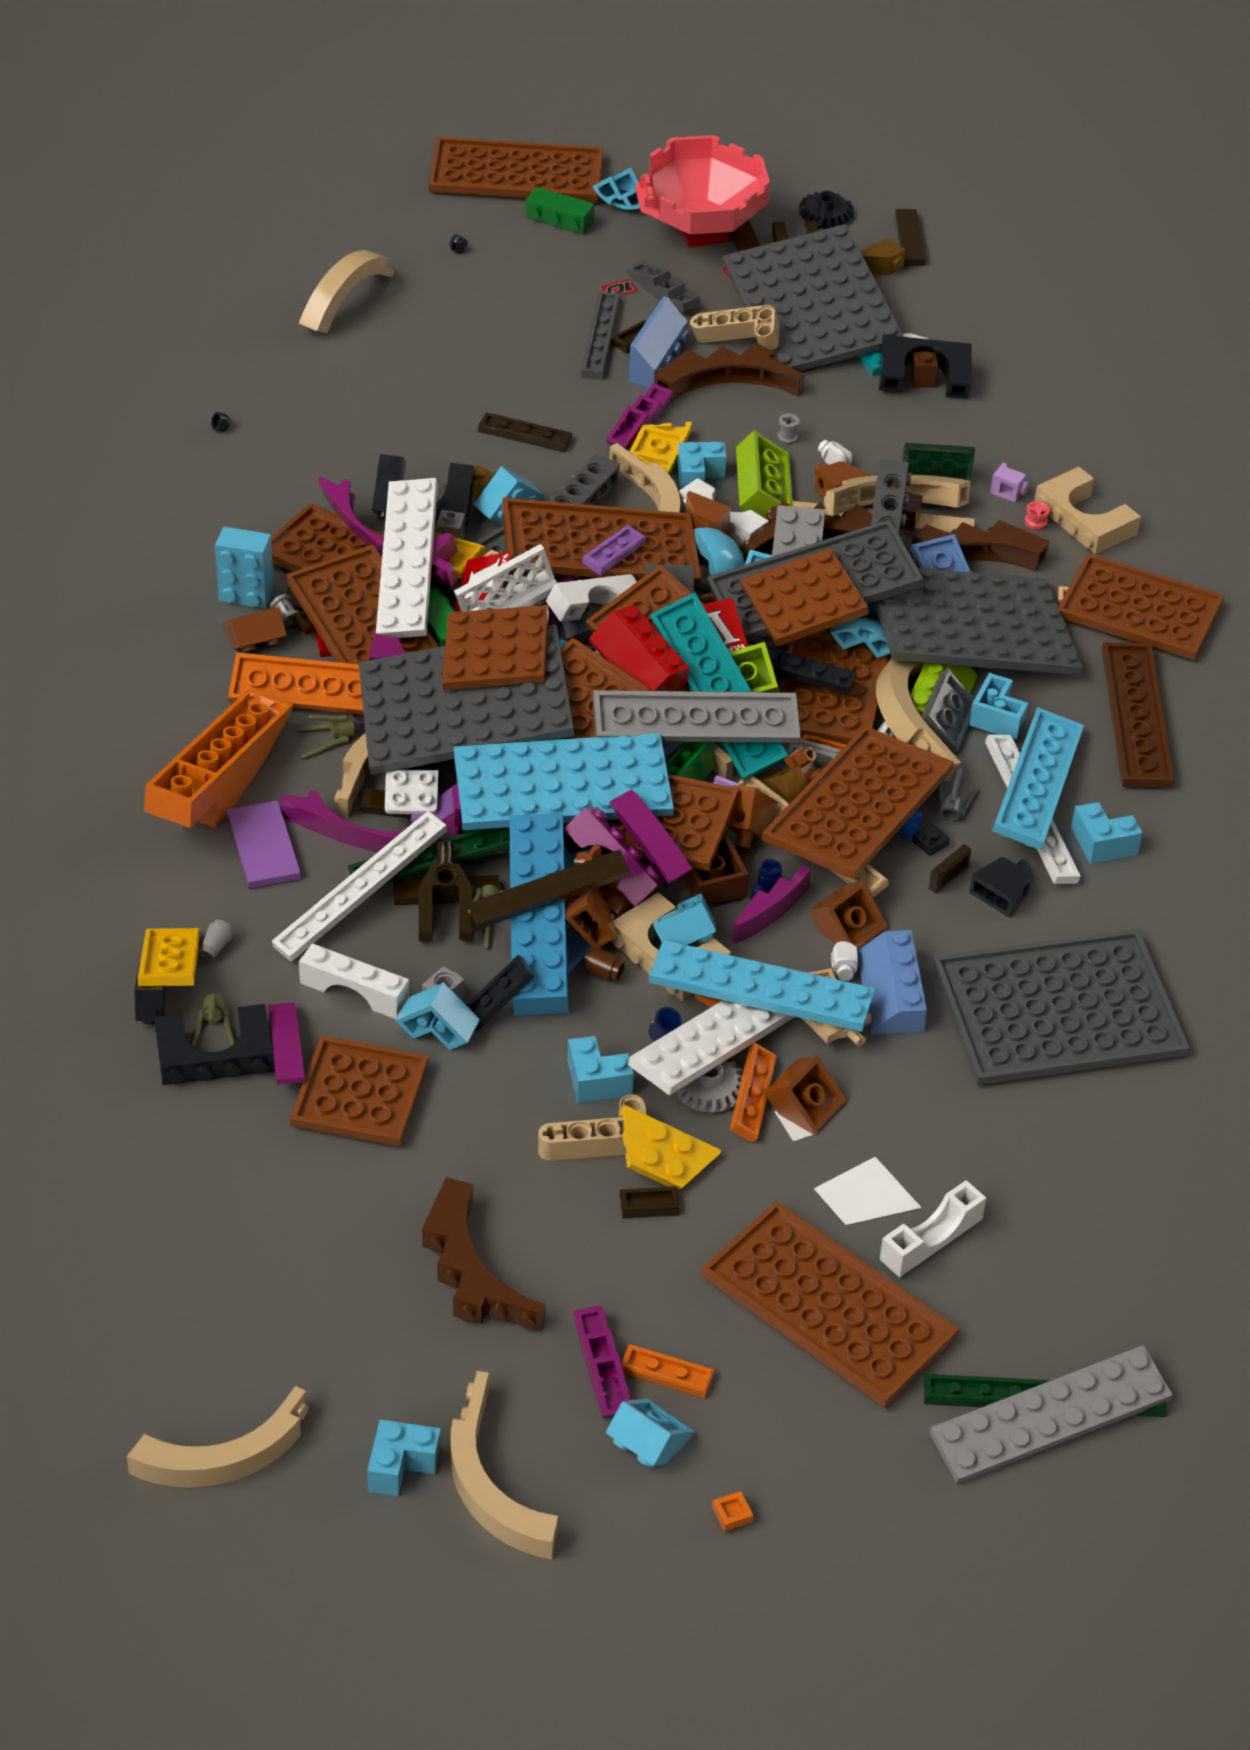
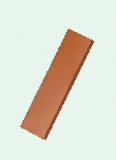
M755 1042L749 1046L730 1125V1131L751 1143H754L759 1137L767 1102V1096L764 1092L770 1087L777 1058L776 1054Z

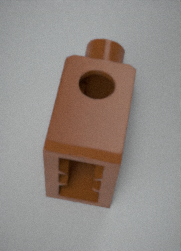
M843 461L830 465L819 463L814 469V474L816 475L815 490L825 498L826 491L842 486V481L870 476V474Z
M733 785L734 788H739V794L727 826L738 834L735 847L742 850H750L753 838L762 839L763 831L772 823L778 802L756 787Z
M594 889L566 898L565 918L593 948H599L617 937L610 908Z

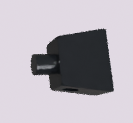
M1000 857L972 874L969 893L1010 918L1029 892L1032 878L1030 874L1032 870L1031 865L1024 859L1015 864L1005 857Z

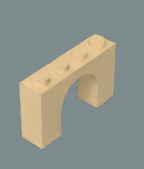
M1080 467L1037 485L1034 501L1046 503L1050 507L1049 517L1095 555L1138 535L1141 516L1126 504L1098 515L1083 513L1073 507V505L1091 497L1094 478Z
M659 892L613 920L617 937L612 939L611 943L614 947L628 955L633 963L641 966L649 975L659 952L650 943L658 936L653 926V920L675 911L676 906ZM713 937L697 947L731 955V952ZM665 987L670 994H674L681 1001L694 994Z

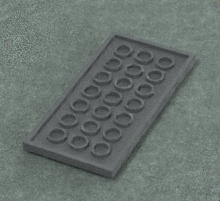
M890 520L707 577L708 585L716 601L733 598L746 642L768 636L769 633L742 590L740 580L828 548L832 549L866 604L924 586L922 575Z

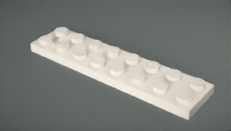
M436 478L389 482L376 634L393 638L426 636L438 489Z
M723 1000L630 1056L628 1065L665 1093L671 1095L790 1021L794 1016Z

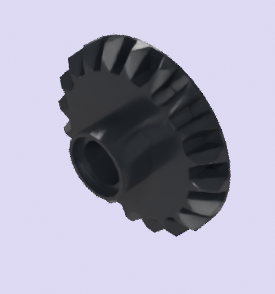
M831 191L815 192L814 195L808 194L807 197L802 198V202L799 203V214L805 221H816L817 226L830 228L848 223L853 218L854 206H852L851 201L847 200V197H841L840 194H835Z

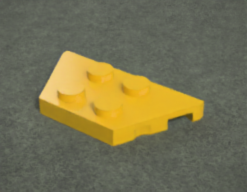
M685 422V427H672L671 423L642 425L629 452L647 465L656 462L670 475L677 462L678 443L687 441L692 431L693 422Z
M623 1105L619 1110V1116L623 1117L625 1130L622 1136L627 1150L625 1154L627 1168L667 1187L677 1186V1191H679L721 1152L720 1149L627 1105Z

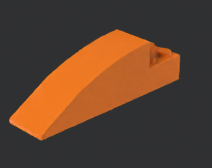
M251 689L246 690L145 785L144 812L189 828L196 822L216 828L227 815V809H232L266 760L293 709V704Z

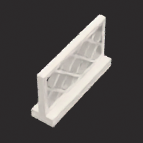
M539 544L454 590L462 612L527 607L547 598L557 581L553 576L545 549ZM540 555L535 564L529 563L532 558ZM517 568L514 575H508L510 570ZM525 569H530L531 571L528 576L523 577L522 574ZM496 580L492 587L486 586L488 582ZM503 581H510L505 589L500 588ZM472 591L474 592L470 599L463 598L464 595ZM482 593H488L484 600H478Z

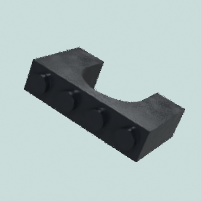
M894 335L882 336L879 349V390L901 392L905 366L912 362L913 352L927 351L936 352L938 367L945 375V397L968 399L972 385V344Z
M380 454L372 511L380 519H386L389 482L404 480L406 468L404 457ZM450 463L445 493L436 502L435 526L441 510L465 513V525L468 526L476 469L473 465Z
M265 1004L238 1007L240 1036L231 1047L218 1052L201 1051L188 1043L185 1037L182 1014L154 1017L162 1085L274 1072L273 1049Z

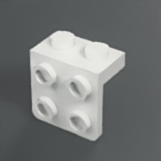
M394 770L386 772V813L424 814L429 811L435 814L437 812L438 770Z

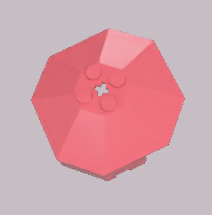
M714 135L671 138L666 142V148L663 150L657 148L650 154L649 174H643L640 181L635 184L640 210L688 234L733 232L769 204L770 180L763 157L755 154L751 158L745 155V149L732 143L728 147L720 144L721 138Z

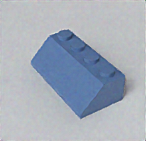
M663 296L630 345V383L650 388L654 383V374L673 361L674 357L679 355L683 343L686 344L688 341L687 320L668 297Z
M912 930L884 931L857 950L861 983L863 986L875 988L874 997L869 1009V1013L872 1015L871 1023H869L870 1034L925 1032L927 1009Z

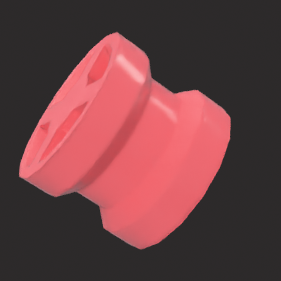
M1041 501L1030 502L1026 509L1025 525L1036 531L1045 529L1048 525L1047 517L1050 513V507Z

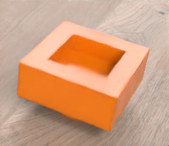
M741 1491L712 1500V1508L724 1532L753 1522L754 1515Z

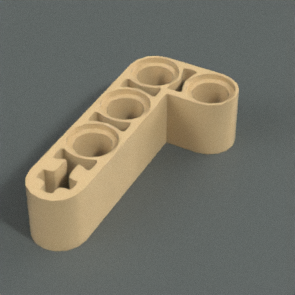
M770 305L700 313L693 316L690 321L695 339L700 343L756 337L759 345L771 351L776 349L779 344L780 326L775 309Z
M626 1095L620 1100L619 1110L623 1105H627L646 1114L645 1103L641 1097ZM623 1117L544 1124L538 1132V1154L547 1161L625 1155L627 1150L622 1133L625 1131Z

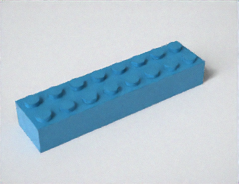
M563 813L509 816L510 888L565 869ZM566 899L511 918V961L517 955L524 957L535 975L512 998L514 1016L569 1013Z

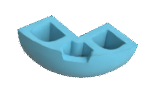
M631 167L614 177H609L592 186L595 192L610 205L622 209L640 208L635 190V184L639 181Z
M714 528L694 529L697 552L709 561L710 576L745 565L741 550L728 535Z
M859 617L831 628L830 633L843 650L865 642L877 658L890 653L881 624L877 621Z

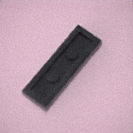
M517 955L466 1004L480 1019L475 1028L476 1031H479L535 977L524 957Z

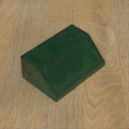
M904 443L901 462H908L907 471L912 472V475L949 477L969 480L971 482L975 447Z

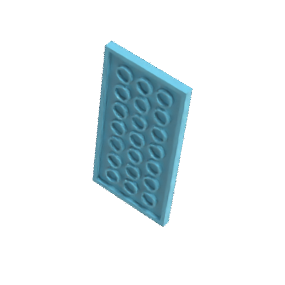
M649 733L641 736L622 735L619 737H590L454 747V761L463 830L510 827V815L563 813L564 823H570L588 806L599 807L607 815L606 820H616L619 818L609 802L631 789L646 804L655 817L673 816L674 808L660 733Z

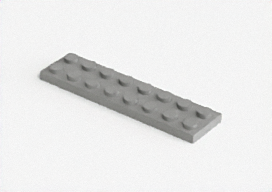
M594 690L595 737L641 736L649 733H660L662 741L799 743L801 738L796 693Z
M1142 1345L930 1428L929 1434L956 1484H959L1143 1412L1155 1405L1168 1402L1173 1395L1146 1348Z

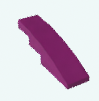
M653 383L645 396L641 394L632 407L628 405L607 436L606 442L612 445L618 443L623 448L628 449L634 443L642 425H651L660 416L673 398V391Z
M632 789L609 802L636 846L640 845L651 864H656L668 885L691 872L692 867L678 846Z
M801 865L790 881L780 877L769 893L758 890L734 922L732 941L739 943L760 932L788 911L809 888L811 869Z
M295 1002L268 1005V1016L276 1083L280 1085L305 1082Z
M603 1305L574 1310L573 1318L581 1350L602 1418L615 1416L622 1401H628L630 1398L619 1353H616Z

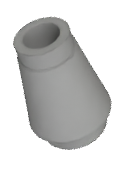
M215 920L209 924L199 951L201 957L209 961L214 960L233 938V928L231 925L223 920Z

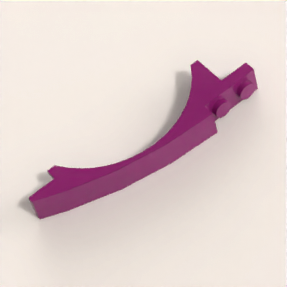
M320 476L318 481L321 490L332 509L357 537L368 546L373 544L382 556L384 537L368 530L354 515L355 495L350 492V482L344 479L337 485ZM449 533L434 537L431 576L440 583L444 582L453 586L458 579L454 566L448 561L458 550L453 535Z
M309 791L308 797L281 795V813L284 818L341 843L378 853L403 832L374 830L348 822L331 811L322 801L317 791ZM453 813L440 820L446 825L447 832L436 841L462 834V826H454ZM482 857L470 861L481 863Z

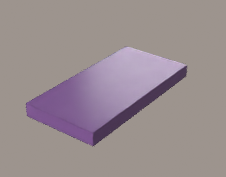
M278 800L227 809V818L249 889L301 879L298 863Z

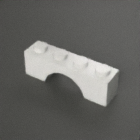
M699 478L679 490L680 511L686 513L688 491L712 500L715 499V488ZM752 510L731 512L729 537L734 540L737 546L743 548L749 538H754L764 525L769 524V521Z
M632 574L559 582L555 583L546 602L560 622L580 620L589 603H598L605 606L637 581Z
M311 944L299 960L300 984L325 992L332 985L347 986L360 993L367 1000L373 1011L391 1018H397L409 997V979L321 946Z
M967 1180L945 1195L940 1206L925 1222L914 1228H908L905 1224H902L883 1237L879 1260L900 1278L983 1219L986 1197Z

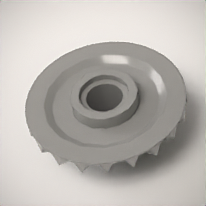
M726 1060L675 1093L686 1106L697 1111L715 1113L728 1110L736 1104L743 1075L742 1069L737 1068L735 1062H728Z

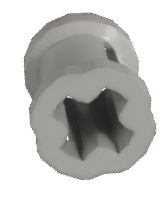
M793 414L782 415L779 418L781 429L777 439L787 445L796 443L798 441L796 428L799 426V418Z
M286 594L276 597L270 604L271 609L280 608L284 627L295 624L294 615L300 613L298 610H295L290 602V596Z

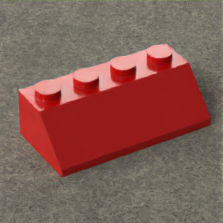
M634 604L612 612L589 637L591 645L604 659L649 688V691H682L686 689L690 667Z

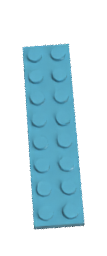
M1037 707L995 820L993 832L1041 850L1084 727L1083 724Z
M663 940L650 971L648 982L859 1032L863 1031L875 988L666 940Z

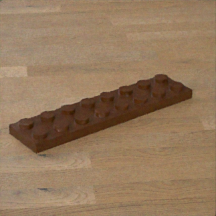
M1103 642L1102 656L1122 787L1173 788L1174 776L1152 644Z

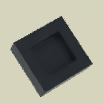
M931 823L914 833L912 842L928 856H931L948 846L950 838Z

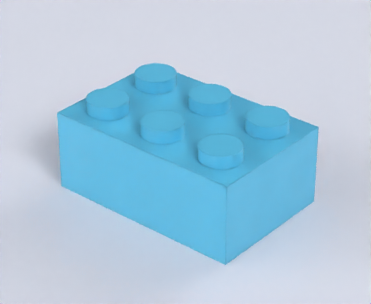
M223 526L215 544L219 601L266 609L274 591L271 534Z

